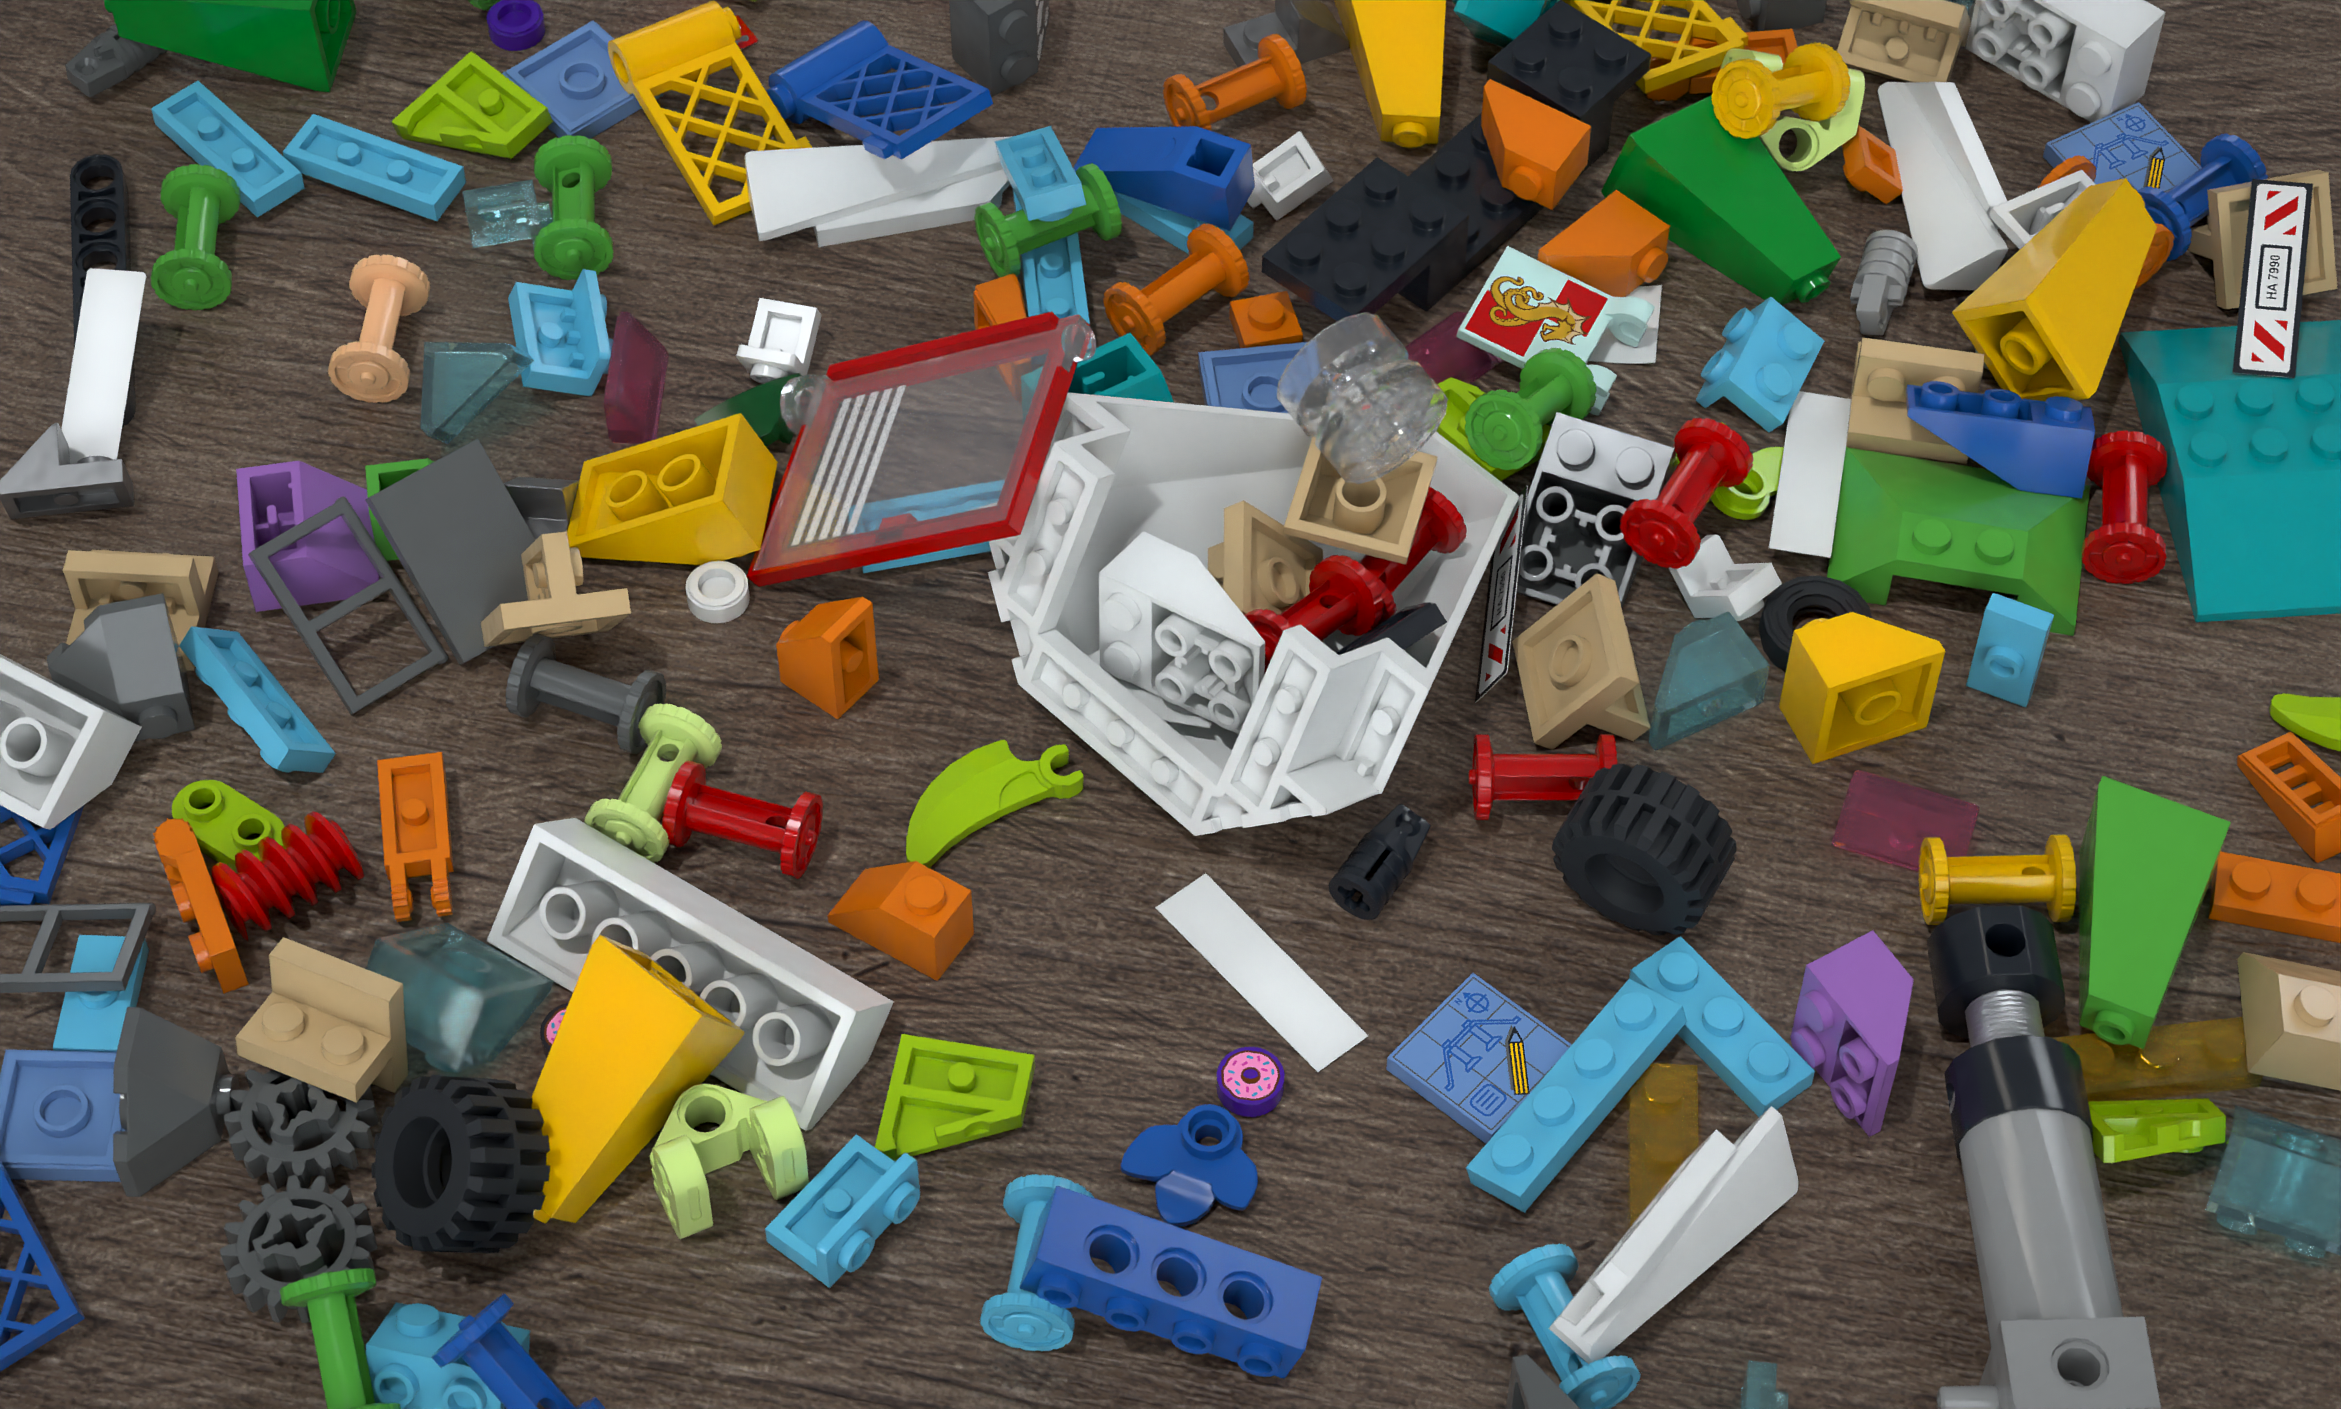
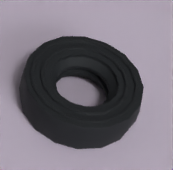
M1819 575L1794 578L1776 588L1765 601L1759 623V634L1763 651L1775 666L1786 672L1794 632L1792 622L1798 616L1807 613H1817L1834 618L1854 612L1872 618L1870 607L1858 591L1840 580Z

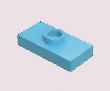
M1993 593L1985 609L1966 686L2026 708L2035 687L2054 615Z
M79 935L70 973L112 972L125 937ZM146 939L143 941L125 991L65 992L52 1047L54 1051L117 1052L127 1007H137L149 953Z

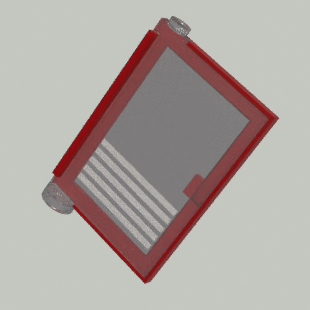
M1051 311L831 364L826 375L820 377L814 374H807L790 379L782 389L780 406L787 426L798 437L765 524L761 549L754 554L747 578L758 587L1021 535L1077 363L1091 359L1096 351V339L1090 325L1079 314L1059 319Z

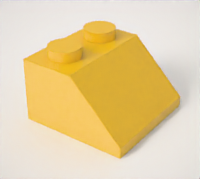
M1854 612L1831 619L1819 618L1812 620L1793 632L1779 708L1812 764L1926 728L1945 649L1940 641Z

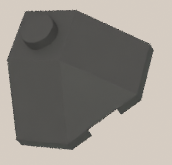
M163 593L99 605L83 620L85 631L70 645L61 642L47 656V664L52 681L141 726L142 728L135 741L162 739L172 734L195 730L187 671Z
M127 1007L113 1066V1093L120 1094V1123L122 1128L127 1130L116 1131L113 1134V1162L126 1196L141 1197L220 1142L225 1123L224 1115L235 1111L230 1093L232 1090H240L239 1078L236 1074H230L220 1046L141 1007Z

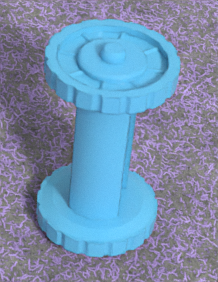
M1037 1174L1026 1175V1177L1014 1179L1006 1187L1003 1206L1006 1209V1213L1020 1224L1008 1291L1003 1293V1295H995L984 1303L980 1324L983 1326L985 1333L994 1340L1013 1348H1021L1028 1351H1051L1052 1349L1064 1347L1073 1337L1075 1320L1068 1309L1060 1308L1049 1301L1039 1298L1035 1293L1019 1288L1039 1216L1056 1186L1058 1185L1094 1198L1083 1186L1062 1177Z
M1549 1244L1532 1249L1513 1259L1492 1279V1283L1489 1286L1490 1295L1496 1306L1502 1308V1310L1523 1309L1561 1380L1559 1387L1580 1409H1611L1617 1403L1624 1400L1636 1388L1637 1382L1640 1380V1372L1631 1358L1624 1355L1605 1356L1588 1364L1549 1329L1551 1324L1573 1299L1567 1284L1575 1276L1579 1263L1572 1249L1565 1244Z

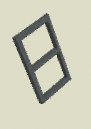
M346 497L338 498L333 505L248 554L351 716L433 666L447 662L449 657ZM341 516L381 579L308 621L268 558ZM389 590L429 654L357 696L322 643L317 632Z
M105 903L0 906V921H43L22 973L0 974V993L125 991L151 920L156 913L155 904ZM132 919L112 972L42 973L63 920Z

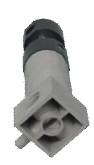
M1981 906L1955 914L1934 928L1927 940V949L1939 1023L1949 1033L1970 1041V1048L1952 1060L1944 1075L1956 1155L1962 1164L1991 1350L1980 1384L1973 1386H1941L1937 1391L1938 1409H2161L2145 1317H2123L2092 1146L2093 1126L2080 1056L2069 1044L2044 1036L2043 1028L2055 1021L2066 1006L2053 925L2042 913L2024 906Z

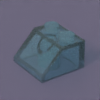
M449 923L377 938L365 968L403 983L406 1042L425 1052V1060L429 1064L441 1070L454 1073L493 1062L548 996L554 983L551 979Z
M2235 1105L2226 1133L2225 1143H2223L2209 1189L2206 1210L2218 1214L2216 1221L2236 1232L2255 1235L2258 1228L2284 1236V1244L2299 1253L2317 1258H2324L2326 1251L2341 1255V1140Z

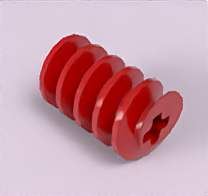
M313 811L304 817L306 834L292 824L285 826L281 830L283 847L273 838L265 837L258 842L260 860L250 851L243 849L235 855L236 872L222 862L215 864L211 868L213 886L219 902L236 930L245 940L248 941L245 922L250 919L265 932L272 929L269 909L274 906L288 919L294 917L295 910L292 896L297 893L311 906L318 904L315 883L322 881L335 894L341 891L339 870L345 868L358 881L365 877L361 862L354 848L336 822L331 819L328 821L320 813Z

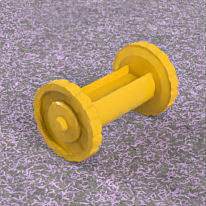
M1817 42L1801 45L1794 49V52H1791L1786 58V63L1783 65L1782 70L1771 72L1768 67H1765L1763 63L1757 60L1740 59L1732 61L1720 69L1716 75V80L1713 82L1711 97L1714 113L1725 130H1728L1731 135L1741 137L1742 139H1750L1766 134L1776 124L1780 111L1792 109L1794 113H1797L1799 117L1805 120L1821 121L1836 116L1844 108L1845 102L1849 98V87L1851 86L1850 76L1848 75L1849 70L1846 63L1842 60V56L1827 44Z
M2066 834L2050 835L2046 843L2044 855L1947 857L1943 841L1940 837H1926L1922 841L1919 855V896L1923 918L1927 925H1939L1944 922L1949 904L2046 902L2049 916L2053 922H2068L2071 920L2076 900V866L2071 841Z

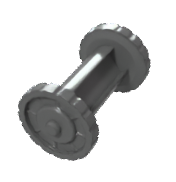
M535 633L525 641L515 657L508 677L506 706L510 713L526 718L537 710L541 702L617 726L618 745H620L619 748L623 751L639 754L647 747L645 739L640 734L639 722L648 707L654 704H664L666 699V680L663 674L652 670H645L639 674L631 686L556 661V646L551 637Z

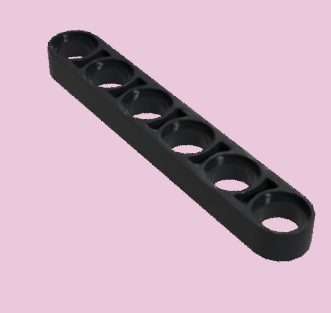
M94 154L84 157L73 166L70 173L74 349L88 269L96 263L105 261L117 264L114 270L131 271L128 187L121 163L115 157L106 154ZM100 176L114 179L109 186L102 189L91 190L84 187L88 181ZM98 219H111L115 221L114 225L106 231L90 232L86 230L90 223ZM134 355L122 428L129 424L136 411Z

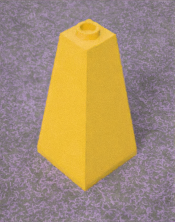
M1334 0L1345 35L1349 40V47L1380 141L1394 142L1399 146L1408 148L1420 147L1425 143L1438 144L1446 0Z
M2127 178L2088 186L1952 311V314L1977 352L1984 354V363L2001 389L2012 391L2022 399L2046 401L2047 398L2054 396L2084 400L2089 399L2097 391L2157 229L2156 224L2145 208L2142 196L2132 188Z
M602 935L598 936L590 948L531 1097L532 1109H539L544 1120L541 1130L544 1136H548L550 1151L546 1153V1166H550L549 1181H544L542 1190L545 1199L541 1210H534L533 1217L545 1224L550 1218L576 1223L665 1125L681 1094L692 1086L702 1084L745 1034L742 1029L647 954Z

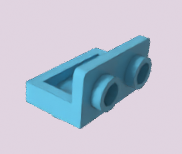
M583 269L573 290L515 282L508 301L523 387L592 397L602 375L608 374L611 371L615 360V343L612 338H608L605 323L607 300L604 294H600L596 271Z
M1769 297L1751 311L1746 307L1740 309L1729 320L1722 332V335L1727 340L1723 348L1716 352L1704 366L1701 377L1706 381L1696 398L1700 405L1707 408L1725 396L1767 432H1771L1784 423L1824 343L1820 336L1775 299Z
M855 1135L765 1228L767 1243L830 1288L846 1270L854 1272L864 1264L874 1248L875 1240L892 1222L894 1224L903 1222L914 1210L920 1198L917 1160L904 1153L894 1162L864 1139Z
M396 1302L366 1344V1358L375 1403H398L401 1405V1409H505V1406L462 1357L442 1368L432 1359V1355L460 1330L458 1324L465 1318L464 1316L440 1312L427 1304L415 1303L407 1305ZM501 1321L504 1327L529 1354L530 1330L508 1326Z

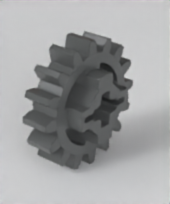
M249 1069L245 1072L250 1088L249 1091L232 1090L230 1093L234 1111L225 1114L224 1121L230 1136L228 1140L236 1161H244L248 1176L252 1179L267 1172L270 1185L276 1190H279L287 1178L292 1175H297L301 1187L305 1189L309 1188L311 1177L316 1175L326 1177L328 1185L334 1184L336 1182L333 1168L342 1164L346 1168L355 1170L359 1166L354 1150L355 1147L371 1149L374 1144L370 1127L379 1124V1118L373 1101L374 1097L371 1086L368 1087L357 1103L338 1096L346 1105V1112L340 1111L338 1102L331 1100L333 1093L273 1069H270L264 1075ZM258 1127L264 1128L266 1136L272 1138L270 1145L260 1138Z
M297 1175L289 1176L287 1182V1191L277 1193L271 1185L266 1183L261 1186L263 1202L256 1205L250 1201L242 1200L238 1204L244 1222H227L225 1224L224 1231L229 1245L220 1248V1255L225 1269L228 1271L226 1275L234 1295L243 1294L248 1310L254 1313L267 1303L272 1320L280 1323L288 1309H297L301 1322L307 1323L310 1322L308 1306L282 1305L280 1289L290 1283L325 1272L357 1268L375 1269L370 1252L378 1249L373 1226H370L371 1221L367 1207L364 1203H354L349 1187L344 1185L330 1194L326 1177L318 1176L310 1189H305L301 1187Z

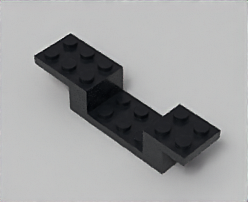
M1559 0L1488 61L1487 82L1491 79L1590 125L1588 163L1581 172L1582 174L1608 151L1614 101L1650 70L1651 53ZM1481 113L1409 176L1380 158H1375L1262 255L1261 272L1354 332L1397 293L1427 312L1545 206L1532 200L1522 199L1513 191L1501 186L1481 127Z

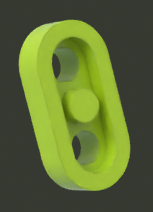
M216 780L193 782L184 787L173 800V819L183 818L185 822H189L201 852L218 863L222 862L228 865L235 872V855L243 849L250 851L260 860L258 842L265 837L273 838L283 847L281 830L285 826L281 819L223 782ZM211 805V806L208 807V808L199 809V808H201V807H203V806ZM251 834H261V836H259L256 839L245 840V838Z

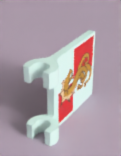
M1507 246L1459 327L1456 337L1521 369L1525 367V363L1541 350L1550 348L1566 349L1574 353L1575 356L1580 357L1587 364L1607 327L1618 340L1629 346L1637 347L1647 330V322L1655 307L1648 301L1638 297L1610 296ZM1586 365L1594 376L1593 380L1596 383L1597 389L1595 393L1596 401L1590 413L1599 416L1609 398V390L1617 375L1599 365Z

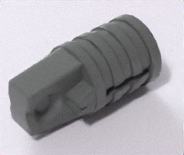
M113 24L105 32L94 37L88 45L65 65L67 78L82 93L92 97L121 81L127 80L134 72L140 71L147 63H151L168 50L119 37L116 24Z

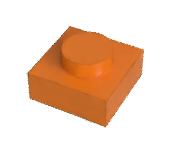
M1858 125L1856 135L1842 145L1845 160L1843 164L1844 174L1855 189L1861 192L1867 191L1885 204H1888L1903 192L1895 149Z
M1287 291L1230 301L1229 318L1240 348L1303 342V333Z

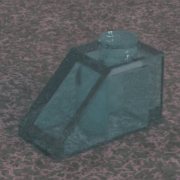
M1729 611L1707 621H1694L1683 628L1680 633L1675 634L1654 703L1648 742L1655 751L1763 703L1770 664Z

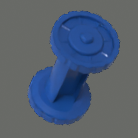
M2218 135L2207 142L2201 151L2200 163L2202 168L2166 193L2159 188L2144 187L2137 191L2142 196L2145 208L2154 223L2163 224L2174 234V245L2166 261L2175 260L2190 247L2192 238L2190 227L2209 214L2207 190L2252 182V179H2268L2265 165L2261 161L2260 156L2245 140H2241L2240 137L2235 135Z
M505 1293L491 1302L475 1317L471 1315L466 1316L458 1324L460 1330L432 1355V1359L440 1368L462 1357L506 1409H538L537 1403H540L544 1409L605 1408L596 1397L575 1407L504 1327L501 1321L507 1316L514 1304Z

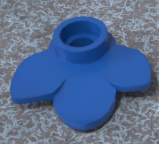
M1213 1104L1200 1105L1191 1109L1177 1125H1155L1147 1128L1130 1144L1121 1162L1122 1173L1135 1178L1157 1182L1155 1197L1158 1213L1163 1222L1176 1227L1198 1222L1210 1211L1216 1200L1229 1208L1245 1210L1253 1199L1258 1185L1256 1165L1242 1151L1243 1133L1240 1124L1226 1109ZM1204 1137H1213L1220 1143L1213 1146H1205L1197 1142Z

